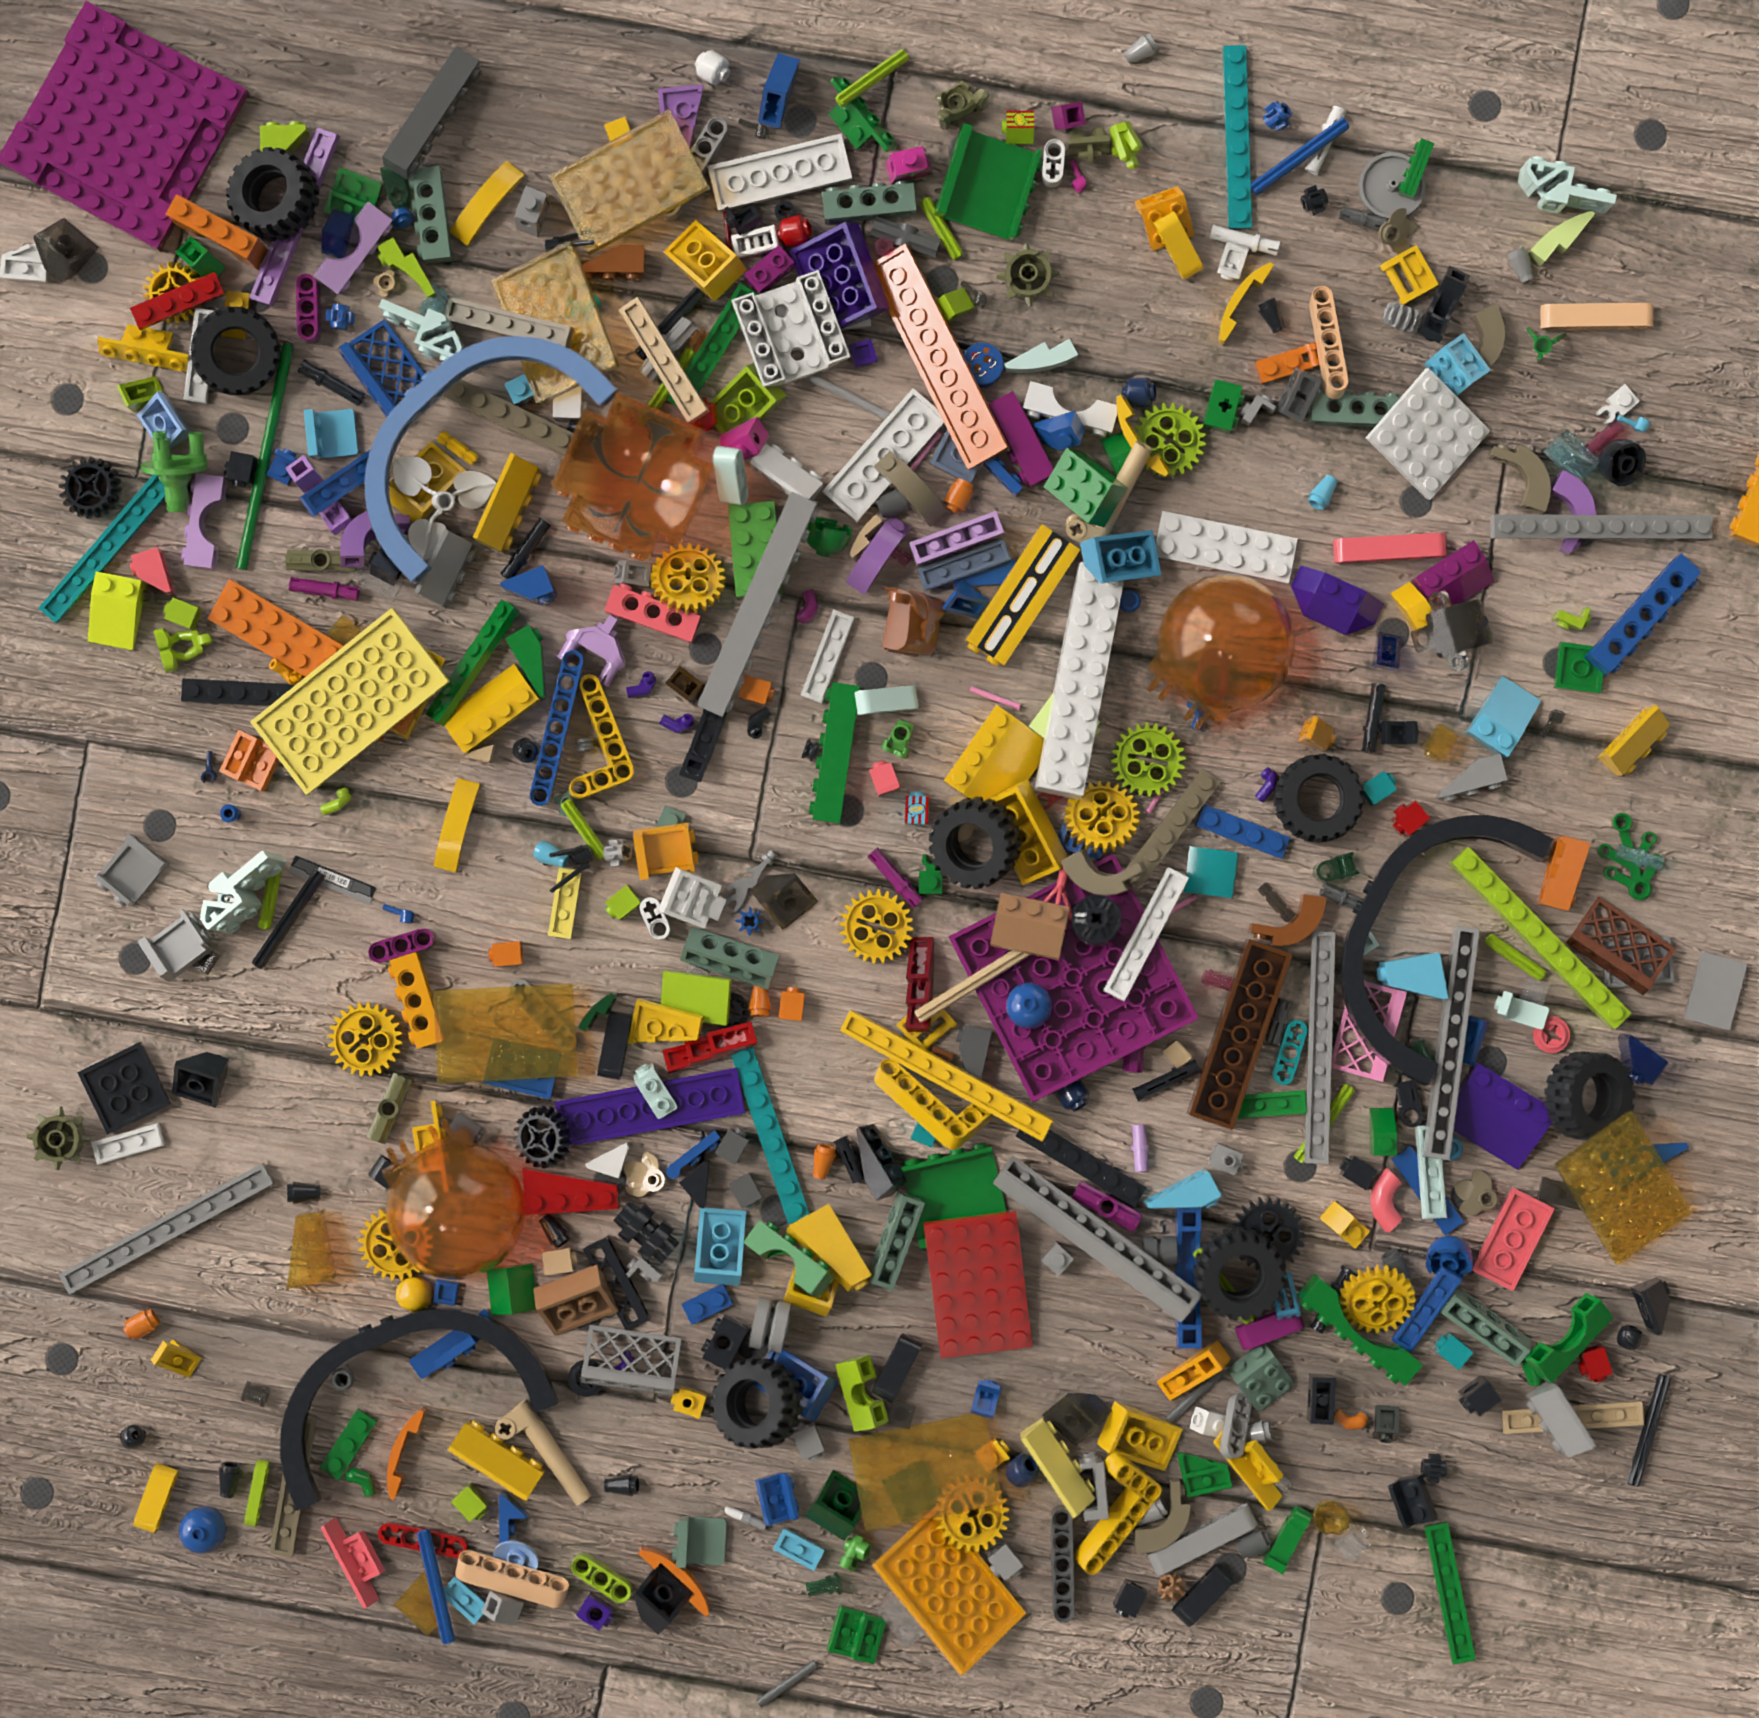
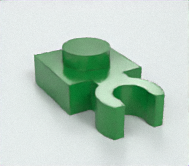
M923 854L922 863L926 867V871H919V894H942V875L939 873L940 871H935L936 866L933 863H927L926 854Z

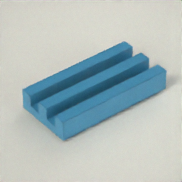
M1287 1272L1283 1278H1287L1294 1309L1289 1307L1285 1289H1280L1285 1310L1281 1311L1279 1301H1273L1278 1320L1285 1316L1287 1318H1292V1315H1296V1317L1301 1316L1291 1272Z

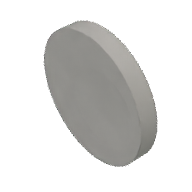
M1396 152L1383 153L1374 157L1364 167L1358 181V193L1363 206L1372 215L1389 220L1393 211L1399 208H1406L1407 217L1422 202L1426 189L1424 173L1412 200L1399 195L1400 190H1398L1401 181L1404 182V171L1406 168L1409 169L1410 163H1408L1409 156Z

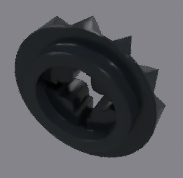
M731 993L730 1006L735 1002L734 1010L740 1016L732 1015L729 1018L728 1025H719L722 1028L744 1024L747 1021L749 1005L741 995Z
M581 1360L571 1367L568 1374V1383L576 1394L590 1397L597 1394L603 1386L578 1383L581 1380V1369L584 1360ZM589 1360L588 1366H600L596 1361Z

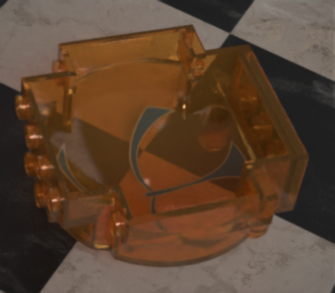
M616 392L606 418L584 409L551 485L557 489L555 493L567 499L569 495H572L562 522L567 524L566 529L575 533H579L580 530L587 532V538L603 544L604 540L610 542L608 547L624 553L626 549L631 552L630 557L639 561H643L644 558L650 560L655 546L660 543L661 539L675 545L676 541L682 543L692 519L701 506L705 488L714 469L713 464L697 458L706 432L699 427Z

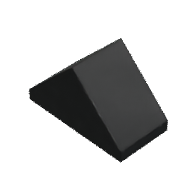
M708 1160L701 1163L679 1182L699 1208L704 1209L706 1207L710 1165Z

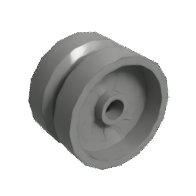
M759 1297L749 1347L761 1349L764 1346L765 1337L770 1336L769 1351L781 1353L783 1341L787 1338L791 1303L779 1301L776 1304L775 1314H770L772 1307L771 1299Z

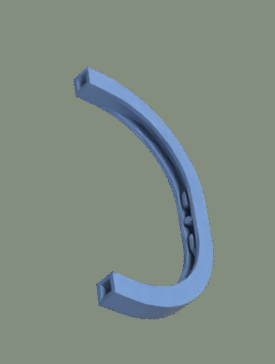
M524 336L494 338L473 344L455 353L433 371L429 370L421 378L422 382L416 387L412 386L405 392V398L401 400L385 419L372 444L366 465L365 500L371 526L379 543L393 563L412 583L417 584L432 568L411 546L401 532L392 510L389 491L390 470L398 445L410 426L464 376L483 366L503 361H531L555 368L573 379L603 409L619 392L589 361L562 345L544 339Z

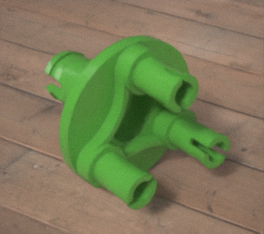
M153 431L154 452H152V460L141 464L142 472L159 475V480L164 485L167 511L184 512L185 509L188 510V483L192 478V473L201 472L208 468L207 453H204L203 433H188L190 454L173 455L170 454L169 438L166 436L167 431Z

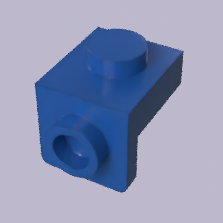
M980 1380L976 1387L970 1413L993 1419L1002 1386L997 1385L992 1380Z

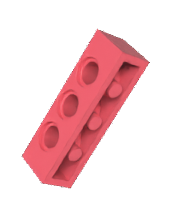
M620 583V586L613 585L604 610L607 614H612L618 618L693 644L702 619L700 615L694 613L693 609H689L688 615L685 614L683 609L676 613V606L667 609L668 602L666 601L661 604L660 601L654 599L655 596L645 591H642L641 594L633 592V587ZM628 600H638V607L635 610H628L626 608ZM653 606L660 608V615L656 618L648 616V610ZM674 614L682 616V622L678 626H673L669 622L670 617Z

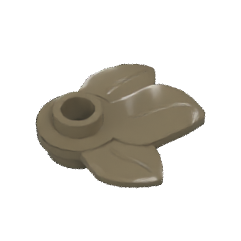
M1399 208L1393 211L1388 222L1383 223L1378 232L1379 240L1383 244L1389 245L1391 250L1397 254L1410 248L1407 238L1418 227L1415 222L1406 219V208Z
M1473 1170L1471 1181L1465 1180L1454 1184L1456 1194L1464 1200L1459 1208V1211L1464 1214L1476 1215L1481 1210H1492L1498 1204V1194L1492 1189L1491 1178L1481 1170ZM1486 1194L1490 1196L1488 1203H1484L1482 1200Z

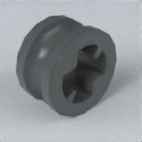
M596 738L575 740L576 744L579 745L577 752L597 750V746L594 745Z

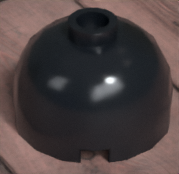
M1615 439L1602 449L1598 459L1599 470L1609 482L1617 486H1627L1636 480L1634 477L1638 472L1642 473L1646 463V454L1639 444L1629 439Z

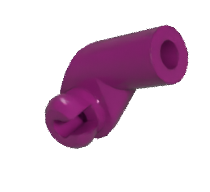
M813 589L802 592L805 606L801 612L797 613V620L800 623H809L818 611V604Z

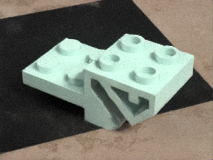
M1534 156L1529 158L1520 169L1518 184L1528 198L1536 192L1539 194L1541 199L1538 201L1537 207L1542 211L1558 214L1565 206L1605 214L1615 204L1617 196L1616 194H1611V191L1607 189L1591 190L1584 184H1574L1572 186L1575 167L1569 166L1567 162L1556 161L1551 163L1547 162L1543 157Z
M384 299L381 300L379 309L383 312V316L387 318V321L395 325H399L401 322L408 327V330L417 333L414 343L419 348L418 351L422 353V356L431 360L437 357L444 362L465 348L460 337L453 330L454 325L447 316L428 308L424 317Z
M261 851L235 874L222 872L209 883L208 889L210 892L218 893L217 902L203 900L200 920L206 929L231 934L240 928V924L243 921L254 917L258 912L257 910L263 905L253 891L262 888L270 876H275L282 871V867L287 863L283 855Z

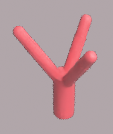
M1062 867L1059 871L1056 887L1043 902L1049 903L1057 893L1056 904L1059 905L1063 896L1065 906L1070 907L1068 916L1072 921L1073 913L1065 889L1068 874L1064 867Z

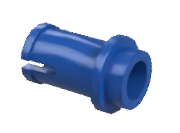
M227 804L221 808L220 817L225 822H235L240 819L241 811L234 805ZM232 810L233 815L230 817L229 813Z

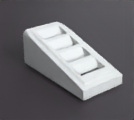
M771 225L748 231L741 236L739 234L732 235L734 253L739 258L771 252L778 245L783 249V244L777 236V229L779 227ZM768 234H771L773 244H770ZM761 235L763 236L764 246L762 247L759 236ZM751 237H753V240H754V245H755V248H754V249H752V247H751V242H750V238H751ZM741 239L745 241L746 251L742 250Z

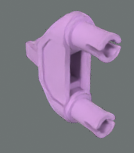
M610 614L604 624L599 622L597 626L569 630L566 633L567 640L557 657L563 659L566 652L577 650L579 646H584L604 658L605 662H607L598 680L603 685L609 687L618 670L623 669L626 664L618 638L616 637L618 632L614 630L619 619ZM570 654V655L568 656L567 662H568L569 664H570L571 659L573 658L574 654Z

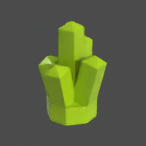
M1124 121L1115 124L1109 128L1112 140V154L1125 161L1127 168L1136 169L1139 165L1136 155L1141 150L1143 144L1134 132L1131 122Z

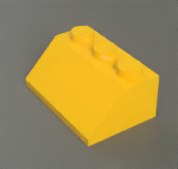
M1656 704L1645 707L1597 758L1616 776H1622L1623 774L1627 776L1636 767L1634 763L1639 757L1641 759L1645 758L1652 750L1650 746L1655 741L1660 742L1668 734L1666 729L1670 724Z

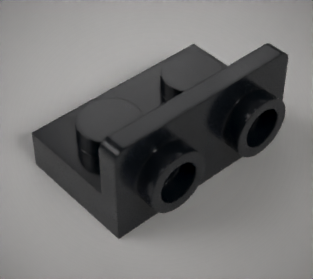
M1422 1474L1399 1478L1388 1486L1403 1529H1409L1415 1524L1433 1522L1438 1519Z

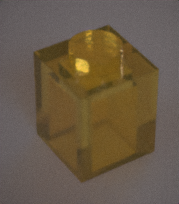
M1437 724L1420 748L1425 750L1423 754L1433 761L1438 759L1440 761L1445 758L1459 736L1442 724Z

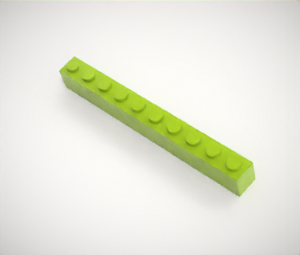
M1464 847L1448 863L1609 1029H1616L1632 1014L1470 847Z

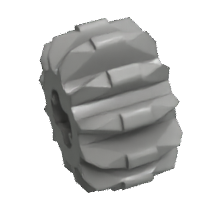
M1389 302L1384 310L1382 321L1386 325L1415 333L1421 325L1423 314L1419 310L1395 302Z

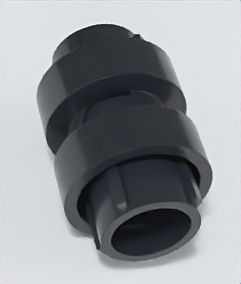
M630 1200L613 1220L622 1229L618 1236L626 1243L634 1239L641 1245L637 1252L647 1261L651 1256H654L660 1263H663L680 1243L671 1235L675 1228L665 1220L659 1225L651 1218L655 1213L652 1208L646 1203L640 1208Z

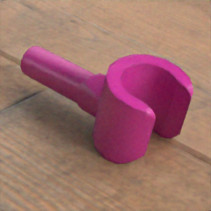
M1073 159L1070 163L1076 179L1071 182V185L1075 192L1079 193L1086 188V180L1079 172L1076 160Z

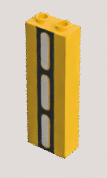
M1041 524L964 640L968 643L966 647L976 654L981 652L986 655V661L995 667L999 664L1004 666L1080 549Z

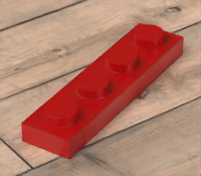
M213 272L130 307L138 329L141 331L226 294L217 273Z

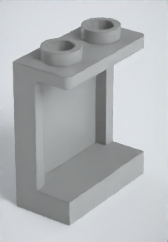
M134 834L126 836L122 847L102 871L94 875V878L98 880L96 884L104 891L108 892L110 890L116 895L114 899L124 907L126 905L134 906L169 865L167 861Z
M184 909L179 911L181 915L179 919L151 940L144 936L137 941L158 975L169 983L213 950L209 943L211 941L210 936L204 929L201 930L198 926L200 921L193 912H186Z
M1096 1452L1083 1453V1457H1078V1463L1081 1469L1093 1468L1094 1488L1096 1490L1094 1491L1095 1502L1090 1503L1082 1511L1084 1520L1108 1519L1103 1459Z

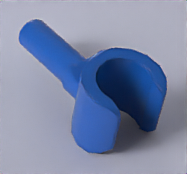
M387 904L383 905L382 909L400 915V922L413 923L414 913L412 911L397 909Z

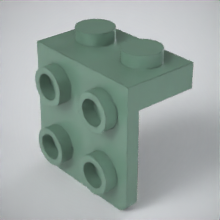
M1266 1344L1253 1348L1226 1369L1257 1411L1263 1410L1294 1386L1293 1380Z
M680 1516L679 1523L674 1524V1537H678V1544L673 1546L672 1560L677 1561L676 1567L686 1568L687 1564L722 1565L725 1560L726 1520L714 1517Z

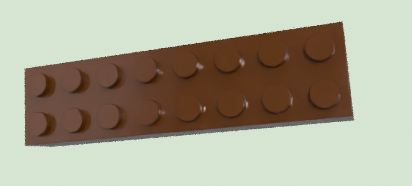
M1251 939L1245 940L1186 1114L1233 1130L1293 954Z

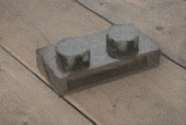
M1541 1177L1536 1199L1583 1211L1588 1188Z

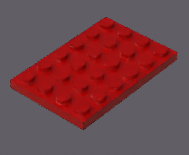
M1016 1211L923 1222L940 1359L1032 1347Z

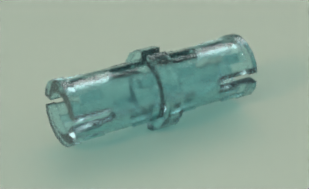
M1622 844L1618 845L1616 850L1618 853H1615V858L1623 859L1633 862L1635 866L1640 867L1643 865L1657 871L1662 870L1663 864L1661 863L1665 861V857L1647 853L1645 849L1640 848L1637 850Z

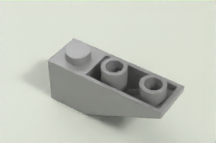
M1501 754L1474 760L1436 795V799L1442 797L1444 801L1456 799L1457 793L1464 791L1466 796L1479 793V788L1487 785L1489 790L1502 787L1501 782L1506 781L1507 776Z

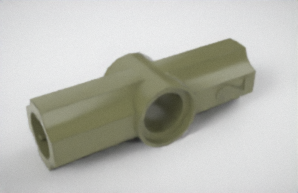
M322 549L287 550L286 570L357 572V568H341L340 551H325ZM326 555L327 563L319 567L317 565L318 557Z
M395 1072L393 1073L383 1099L378 1105V1111L367 1135L368 1138L378 1143H387L397 1116L401 1113L402 1104L413 1081L412 1079ZM387 1102H391L395 1106V1112L392 1115L387 1114L384 1110Z

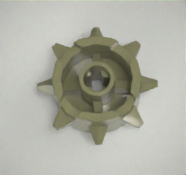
M1025 243L1023 250L1017 252L1016 255L1009 253L1003 255L1007 262L1006 271L997 274L996 278L1005 281L1008 289L1006 295L1008 300L1013 297L1026 300L1028 307H1031L1034 299L1042 295L1048 297L1053 295L1049 288L1050 279L1060 275V271L1051 269L1050 262L1048 261L1050 251L1047 250L1039 254L1038 251L1031 250L1028 243ZM1025 271H1029L1030 275L1034 276H1031V279H1026L1022 275H1025Z
M62 1106L58 1107L55 1116L46 1117L38 1114L36 1117L39 1125L35 1128L34 1133L27 1135V1139L33 1141V1146L37 1150L34 1159L36 1161L45 1159L53 1162L55 1170H59L62 1162L71 1159L80 1163L82 1160L79 1153L84 1147V1143L91 1142V1138L85 1136L82 1125L84 1117L74 1118L65 1115ZM56 1135L62 1136L63 1140L61 1142L57 1140Z

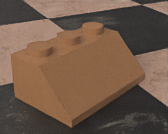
M1001 893L990 946L1059 960L1070 907Z
M598 1265L588 1267L533 1289L536 1310L554 1336L618 1312V1307L608 1281Z

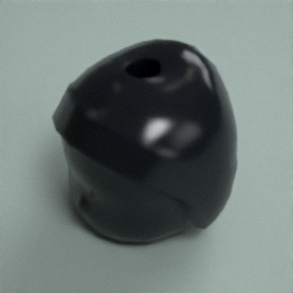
M524 737L514 743L512 752L519 761L531 763L536 760L538 748L530 739Z
M1631 1325L1622 1326L1617 1335V1344L1627 1350H1636L1640 1347L1643 1333L1637 1327Z
M130 1425L121 1431L119 1435L120 1442L126 1449H137L144 1443L146 1432L139 1425Z

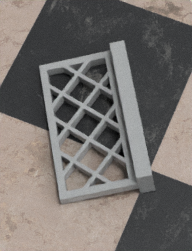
M590 1325L581 1383L673 1396L681 1338ZM593 1332L603 1333L608 1340L597 1347L592 1340ZM619 1336H626L631 1344L620 1350L614 1340ZM643 1339L649 1340L654 1346L646 1353H643L637 1345ZM611 1343L618 1353L607 1360L600 1350ZM665 1343L676 1344L675 1352L668 1357L659 1348ZM591 1345H592L593 1348H594V1350H593L592 1352H590ZM634 1346L640 1357L630 1363L623 1353ZM657 1350L664 1360L653 1367L647 1356ZM595 1353H598L604 1361L599 1367L588 1366L589 1358ZM619 1356L627 1364L621 1371L615 1370L610 1364ZM674 1357L672 1365L669 1360ZM642 1359L650 1368L644 1374L637 1373L633 1367ZM667 1363L672 1370L671 1378L661 1377L656 1369Z

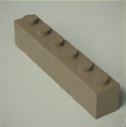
M462 379L443 394L446 401L569 460L580 441L578 435Z

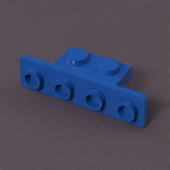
M487 1309L479 1312V1314L492 1318ZM452 1330L411 1358L409 1363L420 1379H423L442 1366L444 1369L452 1366L457 1362L455 1357L461 1353L466 1356L475 1350L474 1344L480 1338L465 1332Z

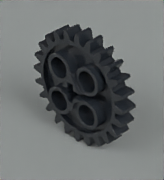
M1270 1196L1267 1197L1266 1202H1263L1261 1197H1258L1257 1204L1249 1200L1250 1207L1247 1208L1242 1205L1244 1213L1236 1212L1235 1215L1239 1220L1231 1221V1224L1234 1227H1243L1245 1231L1248 1228H1254L1258 1234L1262 1233L1263 1235L1265 1230L1271 1231L1272 1236L1270 1238L1266 1237L1281 1255L1284 1261L1283 1265L1286 1268L1285 1261L1287 1259L1292 1263L1294 1262L1292 1254L1300 1255L1296 1248L1304 1247V1243L1299 1240L1306 1237L1305 1233L1299 1232L1305 1228L1304 1224L1298 1223L1302 1217L1300 1215L1293 1216L1297 1210L1295 1207L1288 1210L1289 1203L1287 1201L1280 1205L1279 1197L1276 1198L1274 1203ZM1273 1213L1274 1219L1270 1223L1262 1220L1264 1214ZM1283 1220L1282 1224L1276 1226L1278 1221ZM1281 1230H1289L1290 1235L1287 1239L1282 1240L1278 1238ZM1247 1255L1239 1256L1241 1261L1248 1258L1246 1262L1248 1267L1254 1262L1255 1269L1259 1270V1262L1254 1257Z

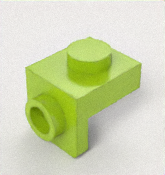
M1583 608L1579 617L1560 609L1555 612L1552 620L1557 622V626L1561 629L1570 631L1571 628L1579 631L1583 627L1586 628L1592 617L1589 614L1591 608Z

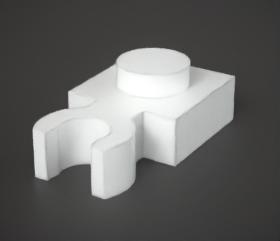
M1624 384L1606 399L1610 406L1600 408L1596 414L1600 415L1602 412H1607L1609 418L1604 422L1607 425L1614 420L1615 413L1623 416L1640 400Z

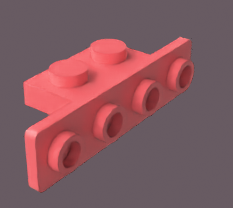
M333 1518L321 1526V1530L341 1565L347 1580L350 1582L357 1599L364 1609L368 1608L379 1600L369 1579L380 1575L385 1569L364 1529L347 1537L338 1519Z

